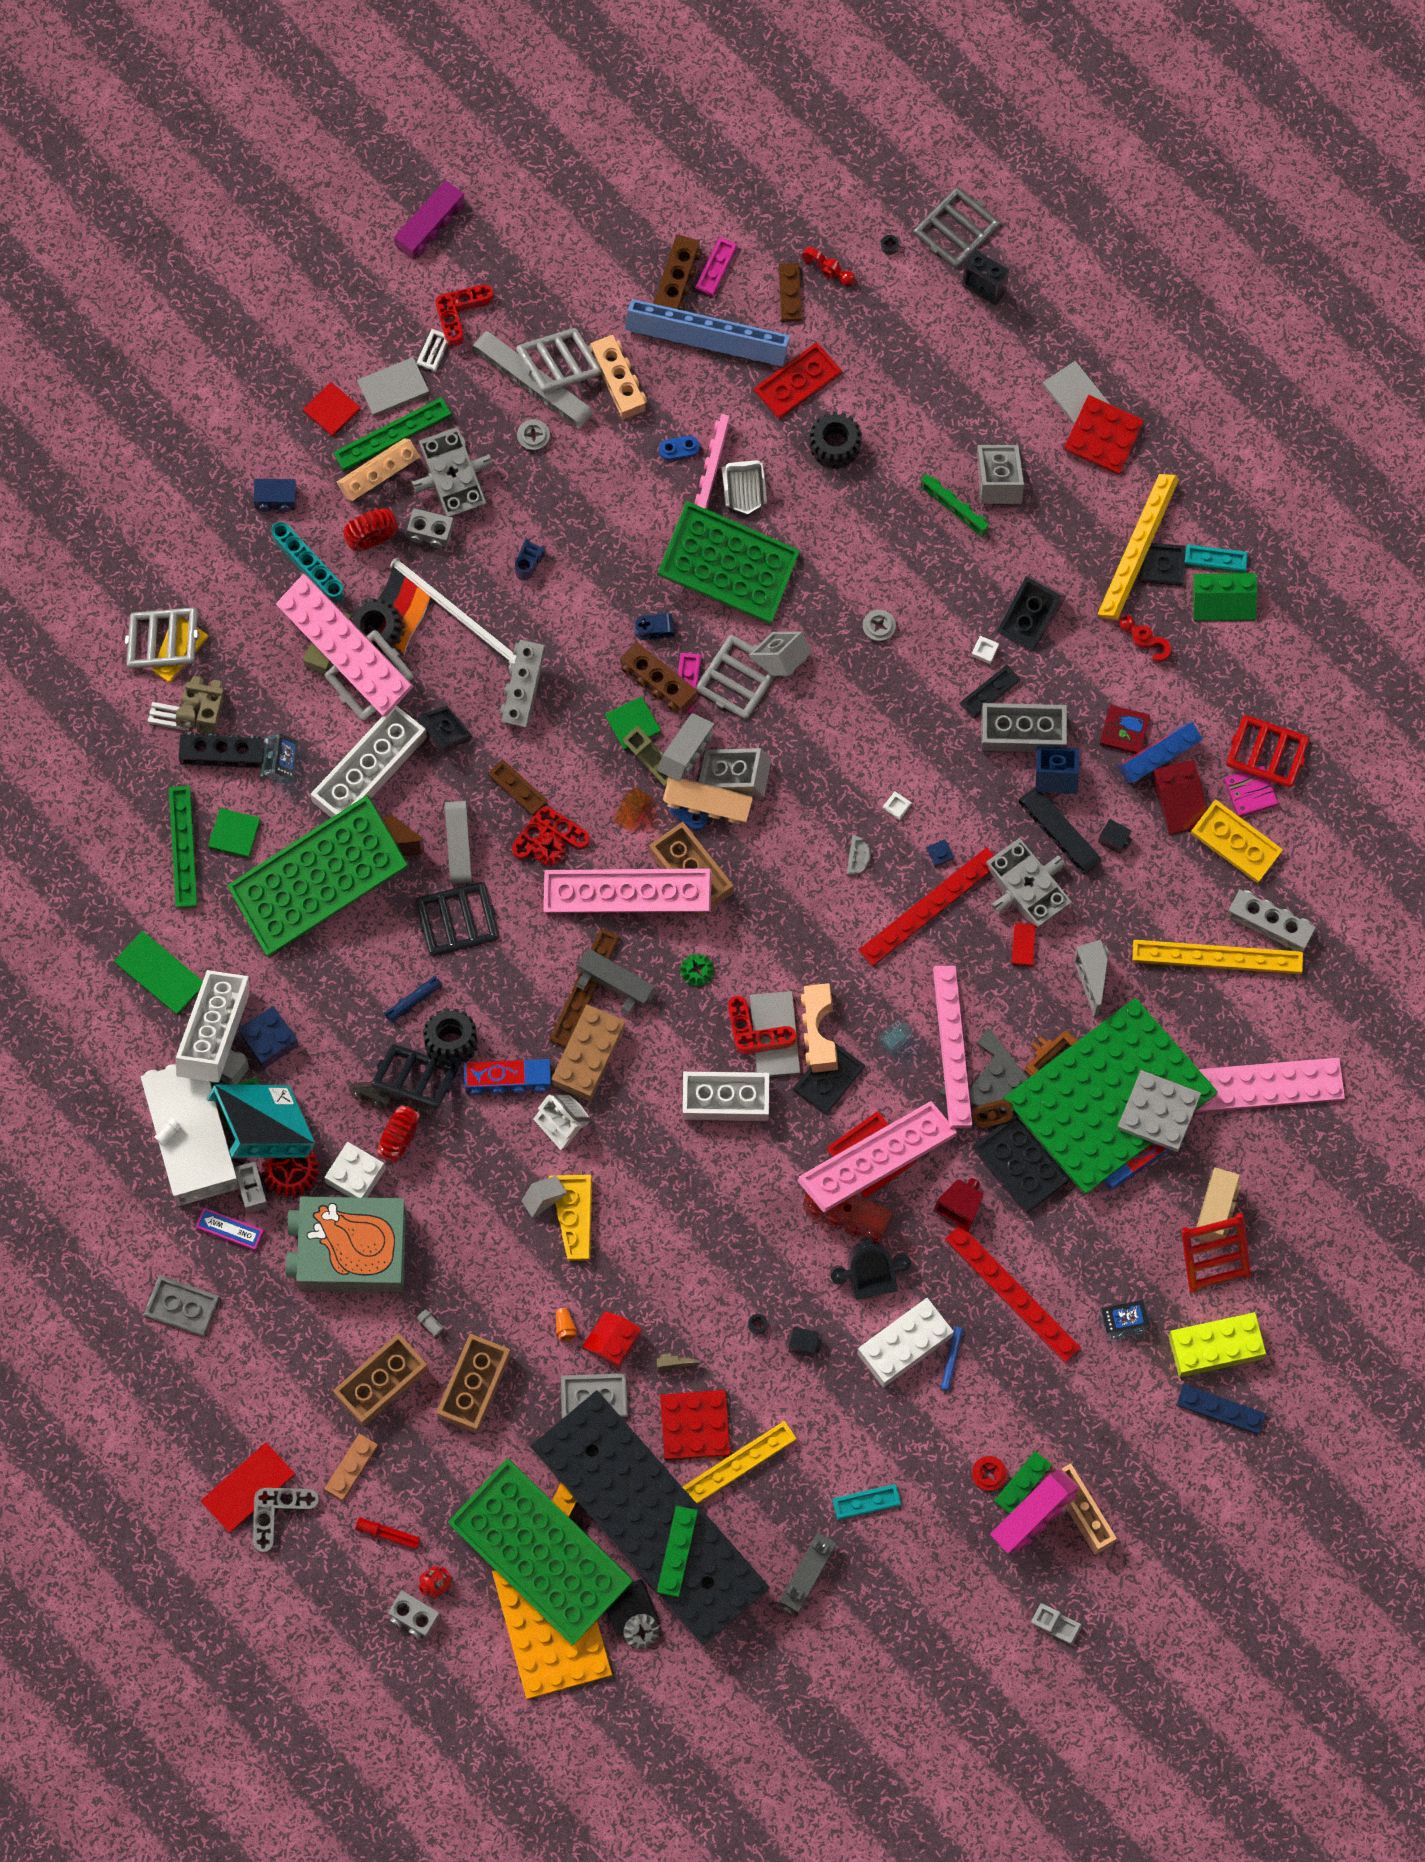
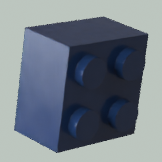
M1037 747L1035 792L1077 794L1079 748Z
M274 1006L238 1029L240 1037L262 1069H265L299 1046L296 1037Z

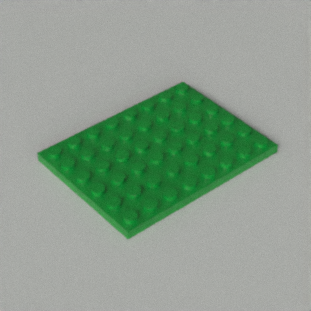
M1135 997L1012 1090L1003 1100L1012 1103L1016 1116L1086 1196L1153 1144L1150 1141L1117 1129L1141 1070L1200 1092L1201 1096L1195 1111L1215 1097L1218 1091Z

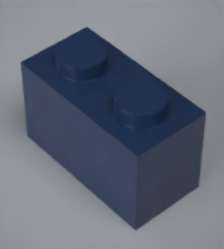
M254 479L253 502L255 509L262 512H268L271 509L290 512L291 509H296V479Z

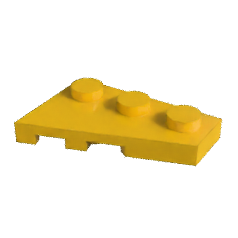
M178 617L175 657L187 656L189 621L184 617ZM198 627L199 640H196L195 652L208 638V635ZM168 631L157 658L167 657ZM185 664L153 667L152 670L156 675L170 683Z

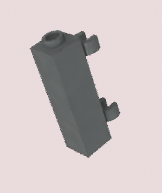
M587 948L575 971L582 974L576 987L584 990L589 979L626 999L620 1011L625 1015L629 1014L634 1004L642 1008L644 1003L649 1004L654 996V993L651 992L654 985Z
M817 1532L779 1600V1605L782 1606L781 1610L790 1616L793 1613L799 1615L834 1552L836 1542Z

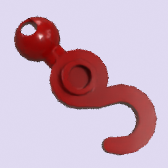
M806 247L801 254L803 261L809 265L814 259L825 277H838L841 283L847 287L855 283V274L852 271H842L840 263L836 259H826L819 250L813 247Z
M1125 615L1119 620L1121 630L1132 633V641L1136 646L1141 648L1161 646L1164 649L1163 653L1153 655V662L1161 663L1168 659L1171 646L1163 637L1153 638V632L1149 627L1143 625L1137 627L1135 620L1129 615Z

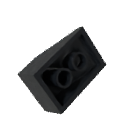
M1026 576L997 631L1034 651L1056 617L1066 595L1032 576Z

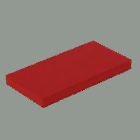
M816 342L753 388V391L780 420L841 375L842 370Z
M265 1442L200 1501L219 1523L231 1533L254 1513V1496L259 1489L281 1488L295 1476V1473ZM264 1491L263 1495H260L258 1498L264 1504L271 1496H267Z

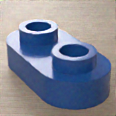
M693 436L667 439L659 445V455L666 461L693 457L699 452V441ZM691 443L693 446L687 447L686 444ZM666 447H672L673 449L671 451H667Z
M670 807L671 814L694 831L702 830L707 824V816L703 811H700V814L688 812L686 807L682 809ZM698 816L700 820L694 821L693 817Z

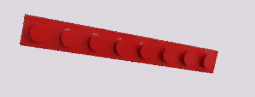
M986 847L861 947L859 953L872 967L988 875L990 870L986 862L995 855Z
M958 1226L945 1238V1241L1064 1363L1081 1349L1067 1332L968 1231Z

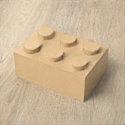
M1214 1167L1197 1227L1231 1219L1236 1202L1232 1200H1236L1242 1183L1238 1181L1239 1174ZM1229 1228L1194 1238L1206 1242L1225 1238Z

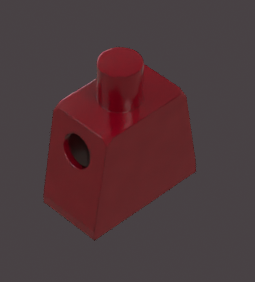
M970 1178L967 1183L956 1180L939 1197L933 1211L969 1231L983 1198V1193L978 1191L980 1182L974 1178Z

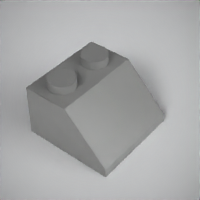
M772 632L749 654V657L773 676L787 677L793 674L794 669L806 661V658L812 651L803 632Z

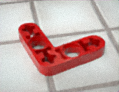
M479 285L441 294L436 298L437 313L445 341L448 345L458 346L464 340L457 312L485 306L493 301V289L489 285ZM462 297L470 298V300L465 303L459 301ZM443 302H446L448 305V310L444 309ZM447 317L455 319L452 323L444 322ZM451 330H454L457 337H452Z
M544 806L535 813L512 845V853L519 860L527 859L531 855L533 844L530 845V843H534L536 838L528 836L530 829H537L540 834L547 831L555 832V834L562 837L563 841L576 849H585L589 845V834L552 808ZM550 813L549 818L555 821L553 827H551L552 822L550 820H542L541 814L546 815ZM559 824H567L569 827L568 831L560 833L557 830ZM573 829H575L574 835L577 837L584 836V843L582 841L576 843V837L571 835ZM525 838L528 841L527 845L525 846L526 852H521L519 854L517 847H522L525 844V840L523 839Z
M734 996L729 1000L728 1012L734 1044L738 1053L752 1054L789 1048L795 1044L796 1032L789 1026L752 1031L746 1000L741 996ZM736 1003H739L741 1014L737 1015ZM739 1021H744L747 1026L744 1029H738L735 1027V1024ZM784 1034H788L789 1040H785ZM775 1035H777L778 1042H775ZM768 1036L771 1038V1042L769 1044H762L759 1041L760 1038ZM754 1038H756V1045H755V1046H754V1042H753V1039H754ZM742 1041H746V1047H743Z

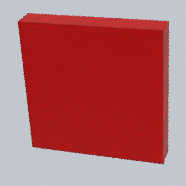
M332 382L303 408V412L332 437L361 410L358 404Z

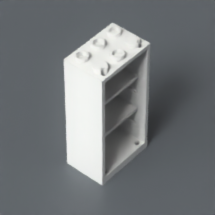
M176 1064L168 1065L166 1069L161 1071H147L145 1075L141 1076L156 1135L165 1126L166 1120L169 1121L173 1118L181 1125L180 1131L176 1132L165 1146L159 1143L177 1206L240 1189L216 1102L207 1101V1097L212 1090L210 1081L177 1077Z

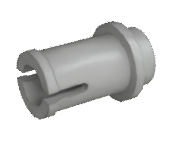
M425 1309L417 1317L418 1323L423 1324L433 1337H436L443 1331L444 1327L431 1315V1311L428 1312Z

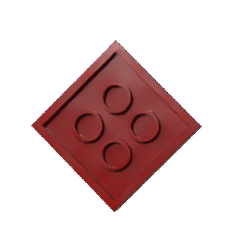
M1088 394L1063 450L1119 475L1144 420Z
M877 1111L826 1147V1150L831 1157H834L889 1124ZM914 1160L859 1193L864 1199H867L916 1164L917 1161Z
M725 1390L660 1394L665 1460L730 1456Z

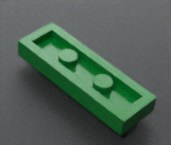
M1034 1451L994 1502L1010 1514L1023 1502L1052 1464Z

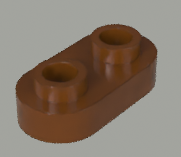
M1003 1099L986 1103L975 1108L972 1120L977 1126L982 1128L1005 1123L1012 1118L1014 1108L1011 1102ZM1001 1107L1006 1108L1007 1111H1003Z

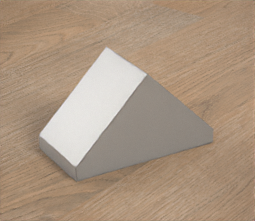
M554 1176L532 1183L523 1197L522 1203L534 1219L568 1193L558 1177Z

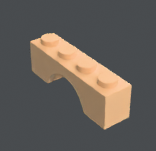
M830 984L804 986L805 994H801L802 1007H806V1013L802 1014L803 1025L807 1026L808 1033H804L805 1046H809V1053H806L807 1066L811 1065L813 1073L838 1070L835 1043L826 1040L818 1033L820 1021L824 1016L833 1011Z

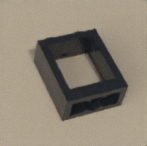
M974 250L964 265L962 286L996 306L1007 291L1010 270Z

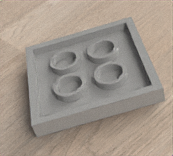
M1141 1070L1117 1129L1178 1152L1201 1093Z

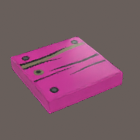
M1264 766L1258 767L1259 769L1265 770ZM1245 772L1224 778L1237 816L1242 817L1278 805L1270 781Z

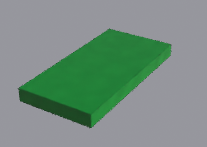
M141 931L114 960L118 967L177 1016L199 993L203 980L144 931Z

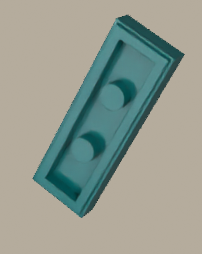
M1187 544L1184 565L1246 573L1248 552Z
M896 1484L832 1498L837 1521L901 1506Z

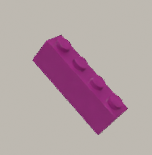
M445 180L394 236L395 246L412 259L417 255H422L430 240L434 241L439 235V230L443 226L449 225L454 213L460 212L465 205L464 193Z

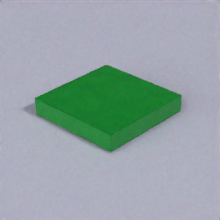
M642 696L605 714L607 722L624 751L630 748L622 739L636 726L649 739L661 733Z
M219 808L208 848L249 858L261 821L260 817Z

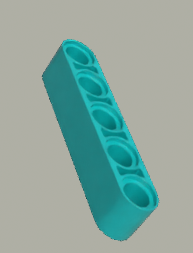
M285 522L275 523L271 529L275 544L334 604L341 602L344 598L341 582ZM279 532H285V533H286V534H285L284 536H282V537L277 536V534H278ZM293 546L299 547V549L296 551L290 550V548ZM308 560L313 562L311 565L308 566L303 564L305 561ZM319 575L326 576L323 580L316 579ZM333 589L339 590V592L334 595L329 593Z

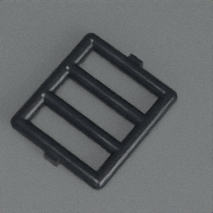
M484 882L457 887L416 899L421 923H419L421 932H424L428 952L431 956L496 941L499 938L493 916L495 915L493 905L490 904ZM479 891L489 934L481 936L476 934L466 895ZM456 896L459 898L469 939L456 941L446 899ZM438 901L448 944L440 946L435 945L425 904Z
M392 1044L384 1059H380L377 1065L378 1070L371 1082V1086L437 1109L440 1107L446 1093H450L453 1085L452 1081L458 1071V1067L455 1064L452 1067H447V1064L440 1066L438 1061L434 1063L431 1060V1056L428 1057V1055ZM395 1054L408 1057L394 1085L382 1082ZM416 1060L428 1064L414 1092L402 1088ZM437 1067L448 1072L437 1094L432 1099L422 1094Z

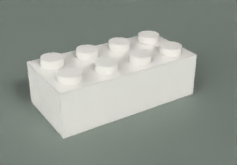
M683 1072V1120L768 1121L769 1073Z
M926 1298L860 1346L857 1354L884 1388L951 1339L954 1331L929 1299Z

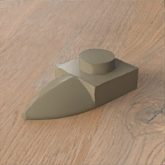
M663 1354L660 1358L656 1359L658 1371L701 1364L699 1360L678 1358V1356H673V1354Z

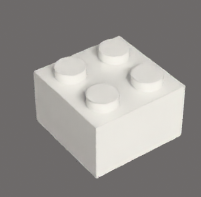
M347 1142L324 1178L326 1184L348 1197L367 1198L385 1171V1165L380 1160Z

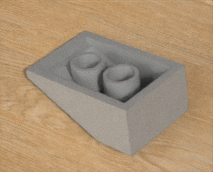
M978 445V476L981 504H1022L1024 482L1018 445Z
M761 748L705 750L699 783L747 794L751 797H764L772 759Z
M1101 940L1076 947L1074 962L1094 1017L1098 1016L1108 964L1107 958H1109L1108 948L1106 945H1102Z

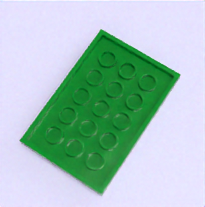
M686 501L656 575L767 624H771L800 550Z

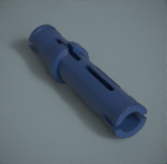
M434 975L408 996L400 998L397 1004L384 1012L385 1017L390 1023H393L403 1014L410 1013L414 1006L443 986L441 981Z

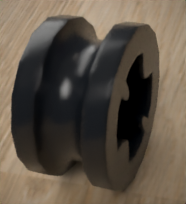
M894 235L884 236L881 240L882 252L887 255L895 254L899 248V240ZM888 241H891L892 247L887 248V245L884 244H888Z
M754 1314L749 1318L748 1328L751 1333L760 1335L766 1331L767 1319L764 1315ZM756 1319H760L761 1324L764 1326L755 1329L754 1324H751L752 1321L756 1322Z

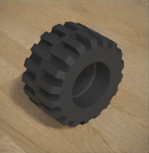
M828 412L824 414V418L821 416L817 418V423H813L810 431V451L812 455L815 454L814 459L817 462L821 460V465L823 466L826 463L829 464V468H833L834 465L842 468L843 463L846 466L850 465V460L854 461L856 459V455L859 454L861 447V429H858L857 421L853 423V418L851 416L847 418L846 413L843 412L841 415H837V412H833V415H830ZM839 433L847 439V442L841 446L834 447L828 445L824 438L828 434Z
M371 598L370 602L364 600L361 602V607L357 605L355 607L357 611L351 613L350 616L353 619L350 621L367 636L369 635V622L374 617L385 616L386 627L380 635L392 649L396 648L394 644L396 642L400 644L402 640L399 637L404 636L405 633L402 628H405V623L402 621L404 618L399 613V610L387 601L385 602L379 598L378 600ZM373 641V645L379 651L383 652V650L378 646V644L375 641Z
M445 1009V1012L440 1010L436 1012V1016L431 1015L429 1017L430 1021H426L425 1028H423V1037L428 1057L431 1056V1060L434 1063L438 1061V1065L443 1066L447 1064V1067H452V1065L456 1064L457 1067L461 1066V1062H468L469 1057L473 1058L475 1055L474 1051H477L478 1039L476 1025L471 1016L467 1017V1013L464 1011L459 1013V1009H454L453 1011ZM447 1034H457L461 1036L458 1040L453 1042H445L441 1040V1038Z

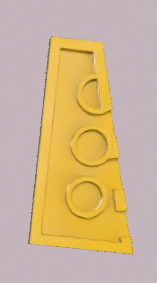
M557 1175L568 1193L555 1203L567 1259L569 1261L590 1260L592 1176Z

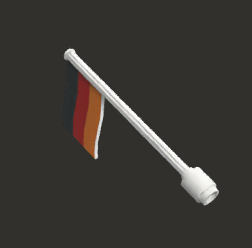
M399 558L392 560L390 564L392 571L379 599H383L397 608L404 618L402 620L405 623V628H402L405 632L404 636L399 637L402 640L400 644L397 642L394 644L400 652L405 655L409 640L423 619L429 600L432 598L509 660L510 665L511 663L515 664L516 655H513L512 651L401 563ZM385 616L374 617L368 625L381 634L386 627Z

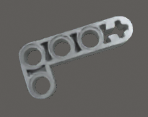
M445 802L450 883H472L467 802Z

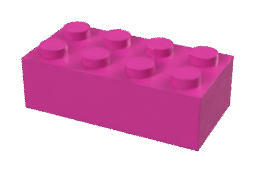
M1062 1469L1051 1473L990 1535L1007 1553L1025 1549L1032 1542L1030 1537L1040 1534L1047 1527L1045 1523L1055 1519L1062 1512L1060 1508L1066 1504L1069 1505L1077 1497L1075 1493L1080 1488Z

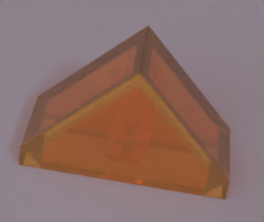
M634 787L624 796L613 821L632 831L653 797Z

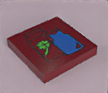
M1109 705L1099 744L1135 754L1138 753L1142 748L1150 715Z

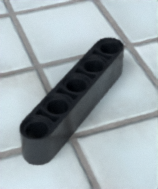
M1033 787L1018 799L1020 806L1027 809L1028 815L1036 823L1040 824L1039 827L1049 838L1052 837L1054 839L1053 842L1063 853H1067V858L1077 868L1082 870L1081 873L1083 875L1089 873L1102 862L1097 852L1042 792H1035V787Z

